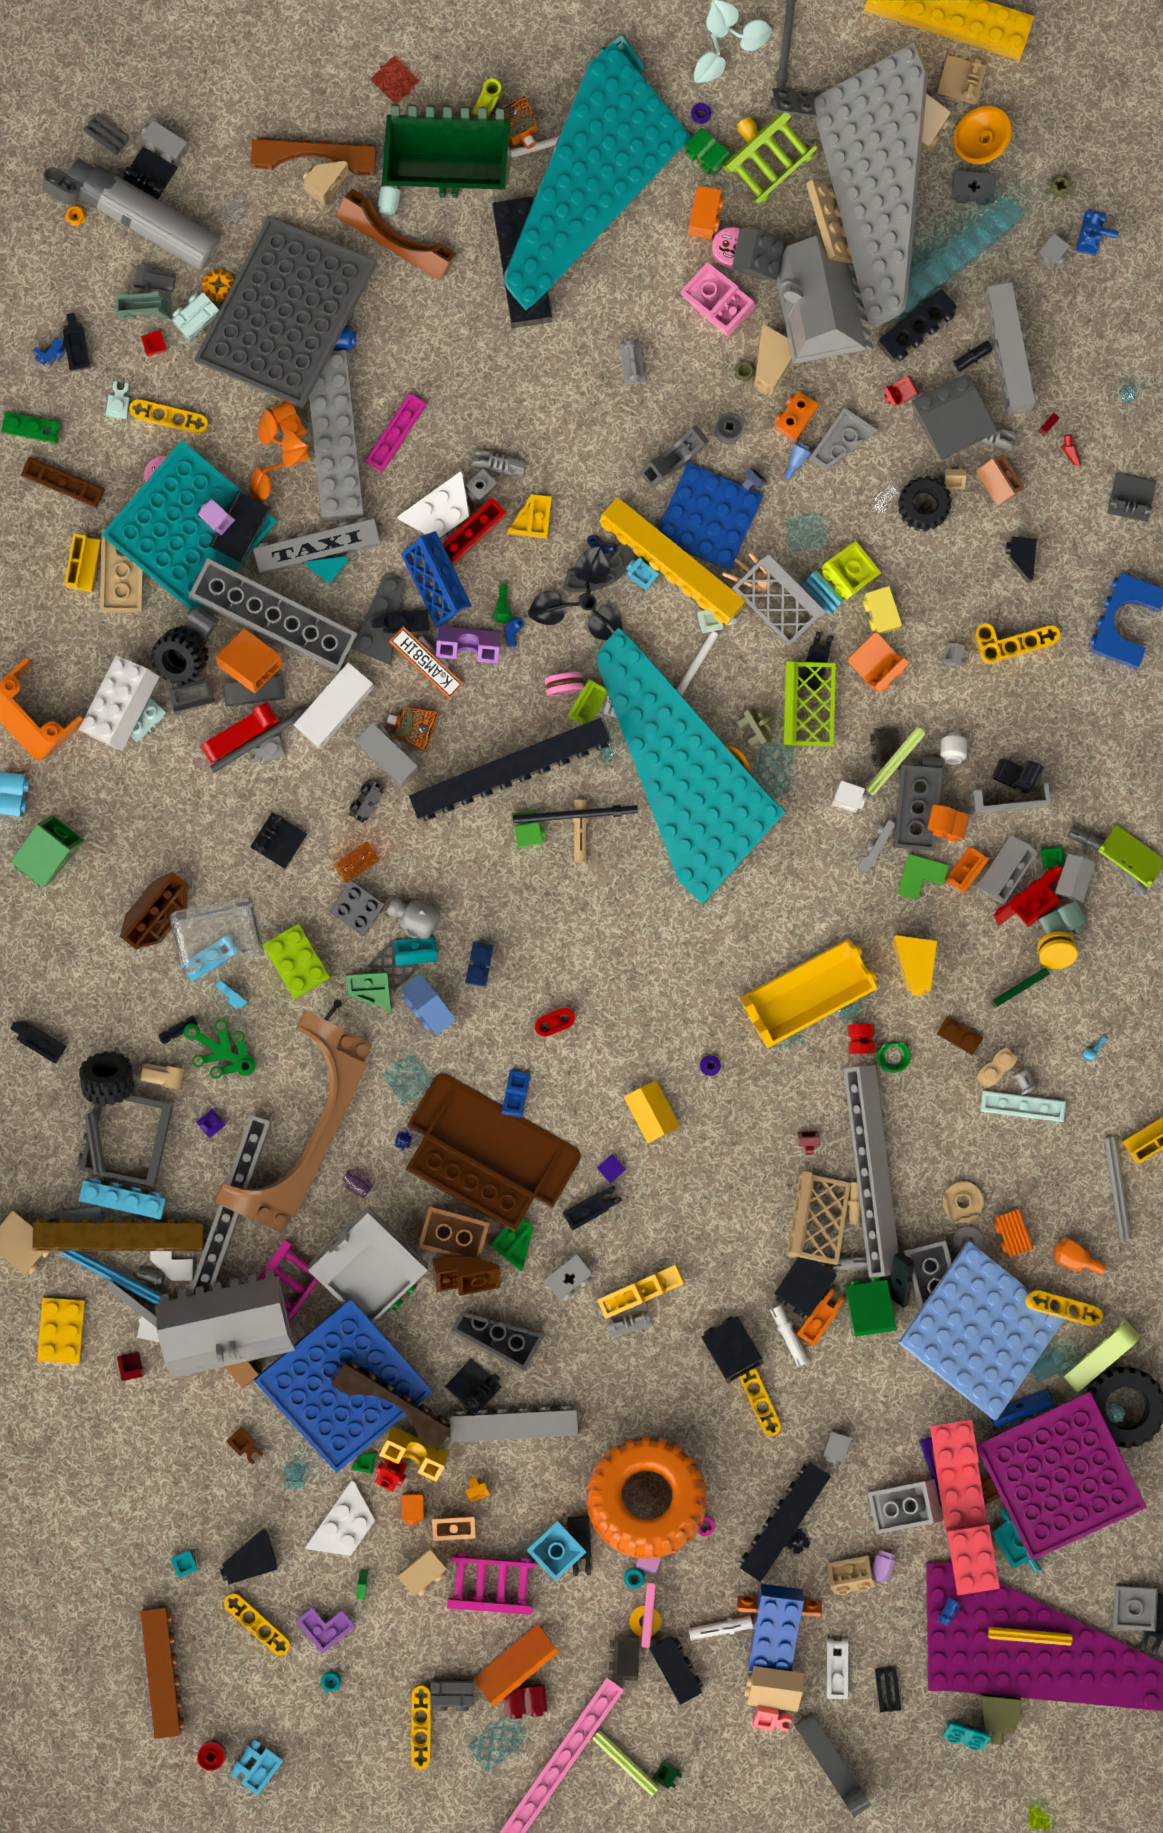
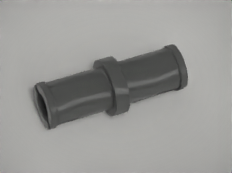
M1075 825L1071 827V830L1078 834L1076 835L1069 831L1067 836L1084 844V847H1091L1097 851L1105 841L1094 836L1095 833H1088Z

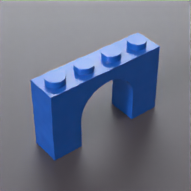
M1121 573L1119 577H1114L1110 587L1114 589L1111 597L1107 596L1103 605L1106 608L1104 616H1099L1096 624L1099 630L1097 635H1092L1089 646L1092 647L1091 653L1137 670L1146 648L1119 636L1114 627V615L1119 607L1126 604H1137L1159 612L1163 605V588Z

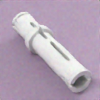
M782 1304L770 1309L769 1311L778 1326L777 1330L781 1332L797 1367L808 1363L809 1359L794 1332L792 1321H789L784 1312Z
M748 1615L736 1619L727 1618L726 1621L692 1628L689 1627L688 1630L690 1640L693 1641L726 1633L732 1635L736 1631L753 1629L751 1616Z

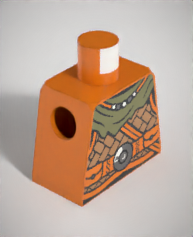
M523 96L504 107L505 118H510L511 144L515 146L522 142L526 149H531L537 144L533 135L538 132V127L526 97ZM496 113L492 114L491 117L496 118Z
M404 708L402 716L390 713L387 725L398 728L396 738L423 752H427L438 718V712Z

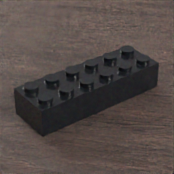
M533 196L492 202L503 278L533 204ZM505 285L511 328L552 322L548 291L525 311Z

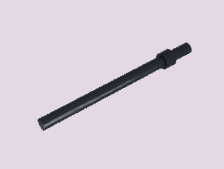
M621 804L607 808L513 815V823L611 815L613 817H622L624 814L638 813V806H621Z

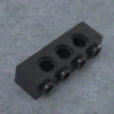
M941 288L881 337L877 345L892 363L896 360L900 362L908 355L907 351L910 348L914 347L916 349L924 342L923 338L927 334H930V336L935 334L940 329L938 325L943 321L948 323L956 316L954 312L957 306ZM929 311H937L939 313V318H931L929 316ZM920 323L924 330L920 332L915 331L913 325ZM904 336L907 338L908 343L902 345L897 341V338Z

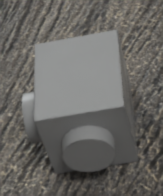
M1054 233L1036 257L1039 258V263L1046 268L1050 267L1053 269L1056 264L1060 267L1067 258L1065 253L1070 245Z
M484 469L465 485L467 496L473 502L477 500L479 503L498 487L497 482Z
M830 1431L822 1454L827 1457L826 1461L837 1465L839 1461L844 1462L852 1438Z

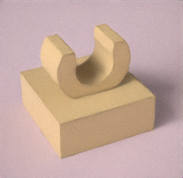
M948 466L945 469V488L965 489L966 469H963L962 466H959V469H951V466Z

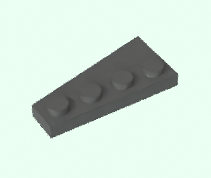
M387 573L384 574L352 647L353 650L388 665L391 664L393 646L388 641L396 633L387 634L383 633V628H372L371 620L382 619V614L387 612H399L404 588L403 580Z

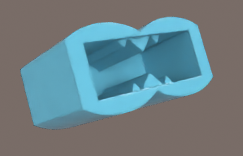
M0 772V815L22 817V813H26L27 801L24 800L25 792L29 791L30 780H27L26 775Z

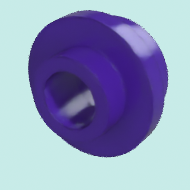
M704 103L694 105L691 110L692 120L698 124L708 122L711 118L710 107ZM703 111L705 115L703 117H699L697 115V112Z
M708 1055L701 1060L700 1070L704 1075L714 1076L720 1071L721 1063L717 1057ZM713 1062L714 1068L710 1070L706 1067V1064Z

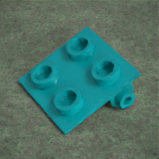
M953 1719L952 1721H947L945 1727L947 1729L942 1737L947 1738L951 1743H962L967 1745L969 1749L978 1751L983 1750L992 1738L983 1729L974 1727L973 1730V1726H970L968 1729L966 1728L967 1724H964L962 1727V1722Z

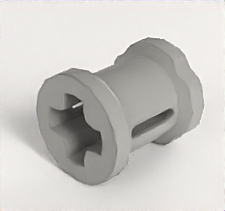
M1030 1069L1013 1076V1079L1017 1080L1022 1090V1095L1039 1087L1038 1084L1034 1083L1030 1075Z

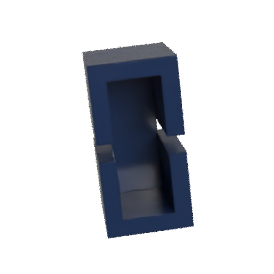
M473 941L470 962H473V965H468L465 984L486 988L490 969L485 966L491 965L494 945Z

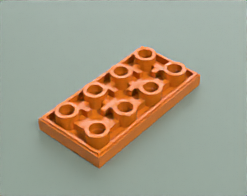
M537 1624L475 1676L473 1680L494 1707L503 1701L514 1689L518 1688L527 1678L535 1674L539 1668L551 1660L559 1651Z

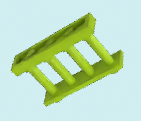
M780 112L721 166L726 173L737 172L756 194L751 200L753 204H758L759 202L763 204L770 198L769 193L804 161L806 163L815 156L813 152L818 149L816 145L807 148L788 126V120L792 117L789 113ZM777 130H782L801 153L793 162L773 140V134ZM762 144H767L786 167L778 176L759 155L757 148ZM747 158H752L770 179L771 182L763 190L743 167L744 164L742 162Z

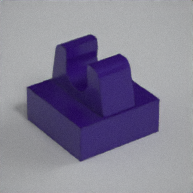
M213 1109L196 1122L208 1138H211L226 1126Z

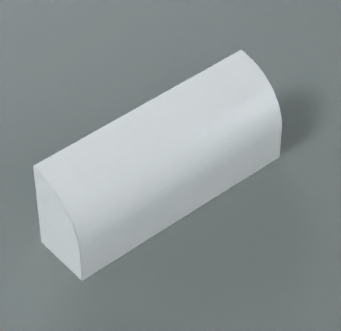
M347 663L296 721L294 726L321 750L375 688L374 684L350 663Z

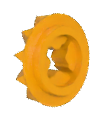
M222 269L212 270L205 275L202 281L203 292L211 301L223 302L234 283V279L229 272ZM220 277L221 283L225 286L220 287L218 293H216V287L212 284L217 283Z

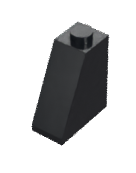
M267 1528L259 1531L222 1564L223 1568L220 1569L223 1581L227 1580L228 1585L278 1569Z

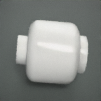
M951 732L942 738L940 755L946 763L956 765L966 759L967 739L957 732Z

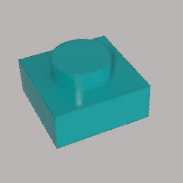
M191 1550L170 1558L178 1578L198 1570Z

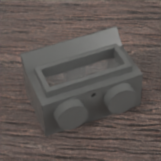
M197 677L190 684H172L173 688L168 690L175 715H179V712L189 709L192 711L200 709L199 707L209 704L212 706L216 705L209 679L205 680L204 677Z

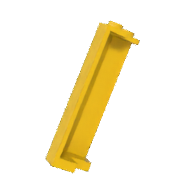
M848 938L739 997L749 1019L752 1020L759 1037L767 1048L878 989L874 982L877 980V977L872 969L868 970L863 964L860 957L863 953L857 943L853 944Z

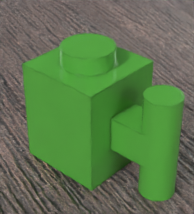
M536 809L512 813V820L513 815L537 813ZM525 822L521 826L514 827L518 849L542 845V839H546L544 826L540 827L539 822L531 824L530 822Z

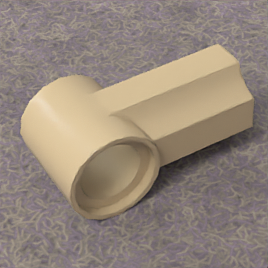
M144 1063L140 1081L181 1090L185 1070Z

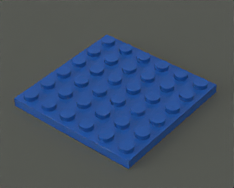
M351 1297L294 1344L295 1351L282 1354L254 1378V1382L336 1473L406 1415L400 1408L385 1399L371 1395L348 1396L332 1386L330 1379L343 1359L356 1361L361 1365L360 1369L368 1372V1370L372 1371L379 1377L378 1380L383 1383L386 1381L396 1387V1391L401 1394L404 1392L409 1394L417 1404L421 1403L433 1392L431 1387Z

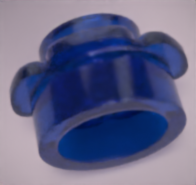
M399 1131L397 1134L395 1147L401 1148V1151L410 1147L412 1136H409L408 1131Z

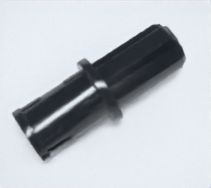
M986 340L972 350L968 349L966 354L954 360L953 363L957 370L961 372L974 362L977 364L979 359L993 351V347Z

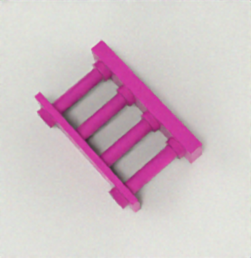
M284 1240L257 1281L266 1279L265 1272L273 1270L275 1277L279 1276L282 1282L302 1295L295 1306L284 1299L286 1310L290 1312L288 1316L290 1323L316 1284L321 1285V1283L308 1271V1263L292 1253L293 1250L290 1249L292 1244ZM283 1259L285 1261L288 1259L314 1278L308 1288L280 1270L281 1267L278 1265Z
M456 1552L455 1556H451V1561L457 1562L455 1594L452 1595V1599L448 1598L447 1608L531 1615L532 1605H528L526 1596L529 1568H535V1562H531L532 1558L519 1557V1561L468 1557V1553ZM465 1563H478L476 1597H473V1600H465V1596H463ZM487 1564L499 1565L497 1598H494V1602L486 1601V1597H484ZM508 1566L520 1567L518 1600L515 1603H507V1599H505Z

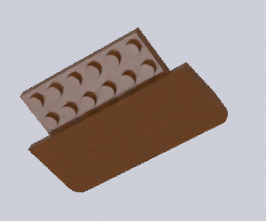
M438 1074L433 1079L407 1124L409 1128L422 1134L424 1138L405 1170L513 1232L517 1230L534 1199L553 1209L580 1161V1151L573 1145L523 1117L501 1114L502 1105L447 1074Z

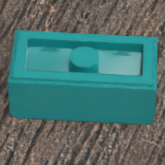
M430 936L428 939L410 938L393 940L396 966L437 961L434 936Z

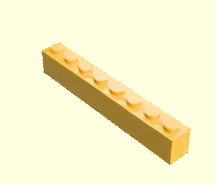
M617 497L602 513L599 522L606 531H611L622 544L630 546L638 557H643L647 560L654 570H659L663 573L670 583L679 586L686 596L695 599L702 609L709 610L718 622L728 625L743 608L746 601L621 499Z

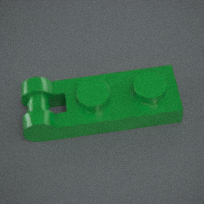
M5 412L1 433L58 444L59 437L57 435L58 430H61L62 423ZM45 427L50 428L49 435L44 434Z

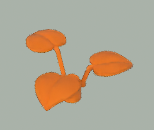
M265 409L260 417L258 437L264 445H269L271 441L282 445L283 463L267 467L263 471L261 468H256L253 471L250 479V491L253 499L261 503L268 498L271 490V480L267 474L268 471L283 466L291 467L296 462L305 463L308 459L307 448L309 447L293 431L287 432L283 441L277 440L275 436L278 433V423L273 413L268 409Z

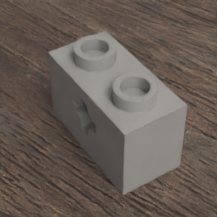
M576 1254L544 1281L559 1300L563 1298L566 1301L575 1294L574 1288L578 1285L584 1287L591 1281L590 1276L592 1273ZM566 1273L576 1276L573 1279L574 1283L572 1285L564 1283L566 1279L564 1275Z

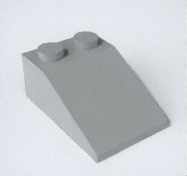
M934 1479L868 1493L876 1534L943 1521Z

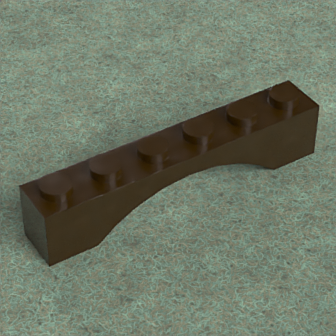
M343 1359L330 1379L332 1386L348 1396L371 1395L393 1403L412 1421L419 1439L435 1450L439 1449L451 1431L447 1418L440 1414L438 1416L431 1413L432 1410L425 1404L421 1403V1405H418L409 1394L397 1392L396 1387L387 1381L385 1383L378 1380L379 1377L372 1371L368 1370V1372L360 1369L361 1365L356 1361Z

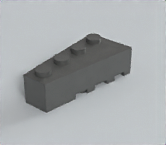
M465 1312L460 1313L450 1331L455 1336L521 1373L525 1372L545 1334L529 1331L528 1329L518 1328Z

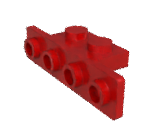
M1059 865L1049 868L1041 878L1031 882L1027 889L1017 893L1005 906L999 907L993 914L996 923L1000 926L1016 914L1027 927H1030L1060 903V899L1049 887L1060 879L1062 868Z

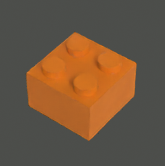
M697 186L688 228L689 236L712 240L713 234H717L720 217H717V214L721 215L724 197H721L722 190Z

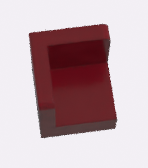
M139 1352L117 1356L121 1381L144 1377Z

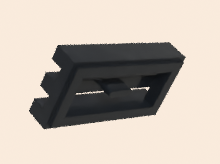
M896 1667L875 1670L880 1713L900 1711L901 1704ZM890 1672H892L896 1706H892L888 1675ZM884 1673L888 1707H884L880 1680V1674Z

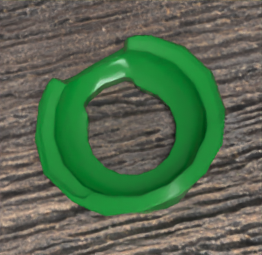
M902 1042L883 1043L877 1051L876 1059L883 1070L897 1073L907 1068L911 1060V1053L909 1048ZM889 1047H897L901 1053V1060L896 1065H890L885 1060V1054Z

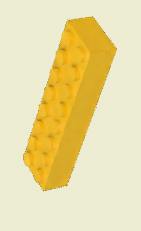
M867 0L864 8L866 12L1018 61L1021 59L1034 20L1033 15L986 0Z

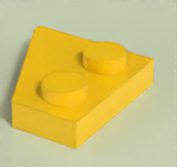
M531 494L525 506L521 509L511 527H509L508 534L547 539L552 497Z

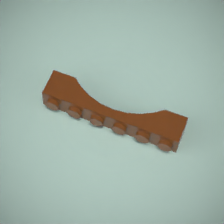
M258 137L257 140L252 139L250 163L252 169L273 170L291 159L316 156L335 162L345 161L348 163L349 171L354 175L375 176L376 147H372L368 143L353 146L349 142H340L339 145L331 144L329 141L311 143L309 140L290 142L289 139L279 138L278 141H271L266 137Z
M351 189L344 196L335 215L344 223L356 228L360 233L372 238L379 245L388 248L395 255L404 258L413 266L420 268L428 273L429 276L439 281L448 273L457 253L441 243L418 242L397 233L381 219L370 199L354 189Z

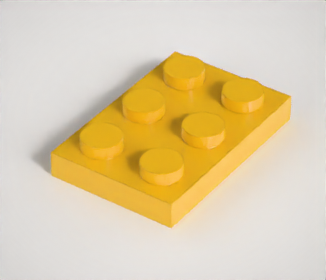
M42 1298L37 1361L80 1364L85 1310L84 1300Z

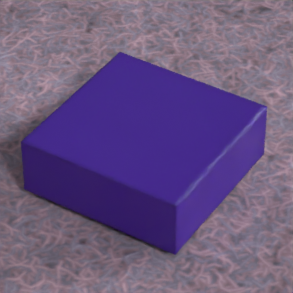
M613 1154L597 1167L609 1183H612L626 1170Z

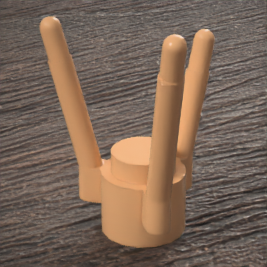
M749 553V556L756 563L758 559L753 553ZM735 558V562L746 571L750 569L746 564ZM761 565L759 568L762 572H755V579H767V570ZM723 572L722 574L723 576L732 579L736 582L740 579L739 577L726 572ZM751 582L743 583L744 585L752 588ZM755 582V590L757 592L761 590L766 592L767 582Z

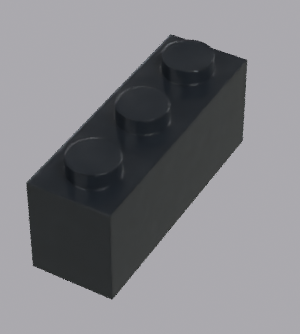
M670 1635L649 1647L680 1705L702 1693L700 1688L703 1687V1684L698 1675L693 1676L690 1670L693 1668V1665L688 1656L683 1658L680 1652L683 1647L677 1637L673 1639Z

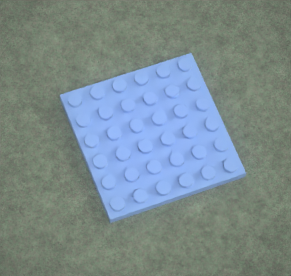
M969 1241L961 1249L898 1343L990 1418L997 1420L1065 1319L1029 1309L1026 1306L1025 1297L1031 1291ZM1036 1297L1032 1298L1035 1304L1044 1303V1301L1037 1300Z

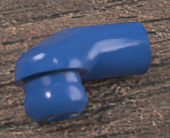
M520 617L511 619L504 628L507 647L517 646L515 635L524 626V621Z

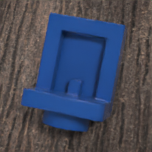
M56 338L45 354L37 348L33 349V353L36 355L35 359L42 365L47 363L52 366L56 359L60 360L66 352L64 349L66 346L63 341Z

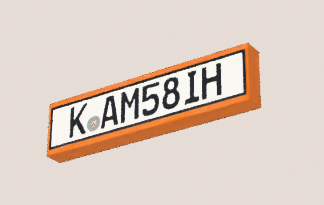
M403 626L388 641L447 698H450L463 684Z

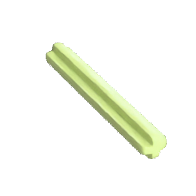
M917 727L866 787L867 792L875 795L924 737L925 732L921 728Z
M599 1730L593 1735V1740L650 1795H654L658 1791L659 1786L602 1731Z

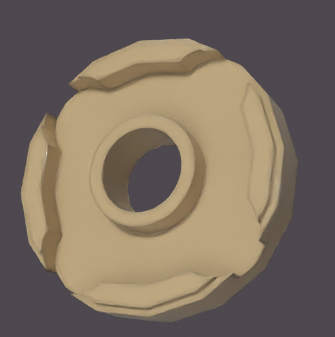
M959 1181L950 1185L945 1190L942 1198V1207L946 1215L959 1223L970 1222L976 1219L984 1206V1196L981 1190L973 1183L967 1181ZM960 1196L968 1198L969 1204L966 1208L958 1206L957 1200Z

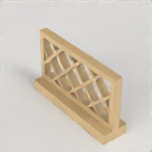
M807 1171L799 1175L786 1256L794 1258L797 1256L834 1265L838 1264L850 1183L813 1175V1173ZM814 1181L821 1182L826 1190L818 1195L813 1189ZM835 1186L845 1187L844 1194L839 1199L831 1190ZM826 1192L834 1200V1203L828 1207L820 1199V1196ZM814 1200H817L823 1209L816 1215L810 1209V1203ZM835 1204L841 1211L837 1219H834L828 1211ZM823 1212L831 1221L825 1227H822L816 1218ZM811 1220L819 1228V1231L812 1236L807 1230V1223ZM833 1224L838 1232L837 1237L831 1240L824 1229ZM820 1232L828 1241L821 1248L813 1238ZM808 1240L811 1241L816 1249L812 1254L803 1252L804 1243ZM829 1244L834 1250L833 1259L826 1257L822 1252V1249Z

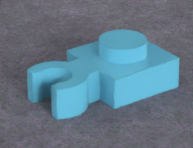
M221 980L215 985L218 990L229 998L227 1002L236 1010L238 1007L244 1009L248 1004L247 1001Z

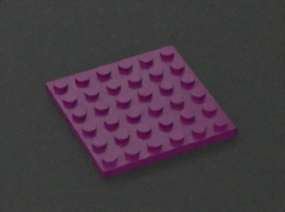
M1091 1391L976 1445L1031 1561L1147 1508Z

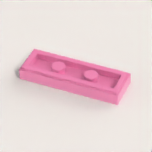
M647 1582L641 1636V1647L646 1648L650 1647L656 1588L654 1582Z

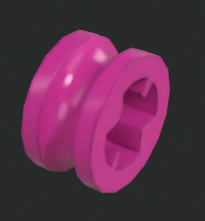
M704 1517L702 1523L705 1520L709 1521L708 1525H711V1529L702 1532V1528H699L698 1533L702 1536L711 1535L714 1531V1522L709 1517Z

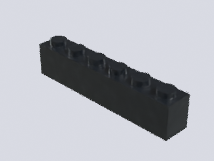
M811 1462L809 1465L804 1463L798 1472L801 1477L797 1483L792 1481L786 1490L789 1495L785 1501L780 1499L774 1508L777 1513L773 1518L769 1516L762 1526L765 1528L761 1536L757 1534L753 1539L751 1545L754 1547L751 1552H745L739 1560L742 1564L740 1569L759 1582L763 1580L831 1478L829 1474Z

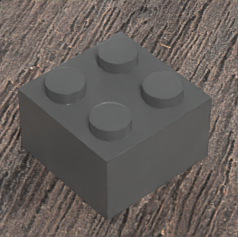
M740 228L732 269L756 279L777 280L785 240L760 229Z

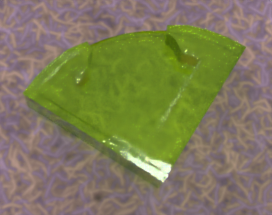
M1029 1806L1028 1828L1050 1829V1823L1045 1814L1038 1808Z

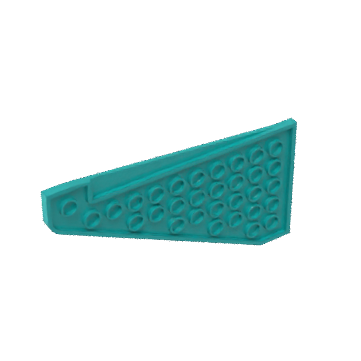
M614 42L587 65L505 271V285L525 311L554 285L668 161L692 138Z

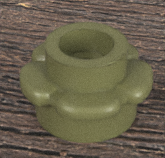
M749 362L738 363L734 368V375L737 380L747 382L754 376V368Z

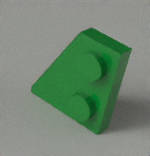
M523 1218L515 1232L505 1227L490 1246L517 1269L522 1271L533 1226Z

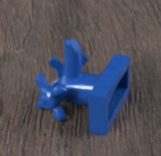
M1092 209L1084 212L1075 252L1096 256L1102 236L1118 237L1119 233L1117 230L1103 227L1104 221H1106L1105 212Z

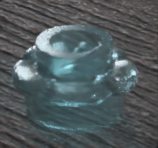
M1125 384L1123 386L1124 389L1120 390L1122 402L1126 401L1129 405L1130 402L1135 401L1133 386H1126Z
M1111 1403L1110 1407L1106 1408V1413L1111 1422H1123L1125 1411L1121 1405Z

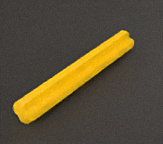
M989 1627L988 1631L990 1639L1068 1646L1072 1644V1635L1067 1633Z

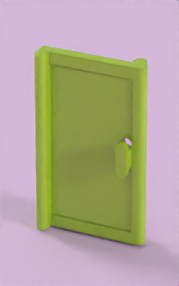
M1118 825L1112 828L1111 833L1098 850L1148 888L1163 868L1162 857Z

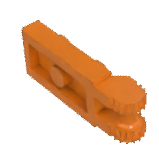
M832 1287L797 1332L799 1337L813 1347L837 1315L838 1309L846 1299L842 1295L838 1298L833 1308L826 1303L835 1292V1289Z

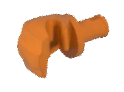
M1062 1237L1053 1247L1054 1261L1068 1269L1081 1272L1082 1269L1086 1268L1099 1275H1102L1105 1270L1106 1263L1090 1257L1089 1249L1083 1248L1079 1243L1070 1238Z

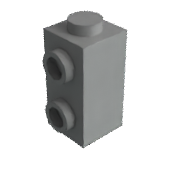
M154 120L150 124L147 123L142 129L143 145L152 152L155 150L160 152L161 157L169 163L173 161L178 164L189 148L185 140Z
M1077 852V855L1068 854L1055 893L1066 899L1083 902L1096 863L1089 860L1088 855Z

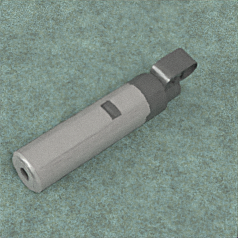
M78 158L67 174L55 167L47 168L44 172L42 188L46 193L68 205L75 204L78 198L198 270L206 268L219 246V236L100 165L93 167Z

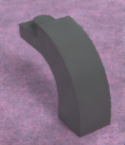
M695 425L671 448L649 461L639 473L649 486L653 488L691 461L703 450L702 448L709 440L700 428Z

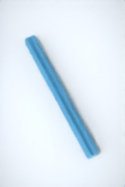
M61 1251L60 1254L154 1304L160 1303V1296L162 1294L80 1251Z

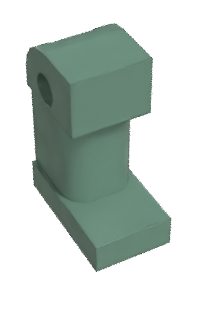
M159 291L116 295V317L121 320L136 319V316L154 314L162 319H171V298Z

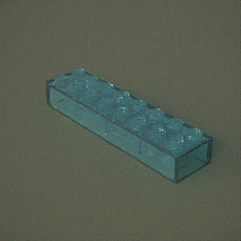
M1010 193L1006 197L1002 195L996 199L991 209H984L977 216L978 219L974 223L968 222L962 228L963 231L960 235L956 236L954 234L946 241L947 244L943 249L938 247L934 250L927 262L923 260L915 266L914 272L909 277L906 307L900 315L891 319L895 325L1021 223L1025 211Z

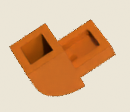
M284 400L270 407L284 436L289 431L295 432L299 437L307 434L292 403Z

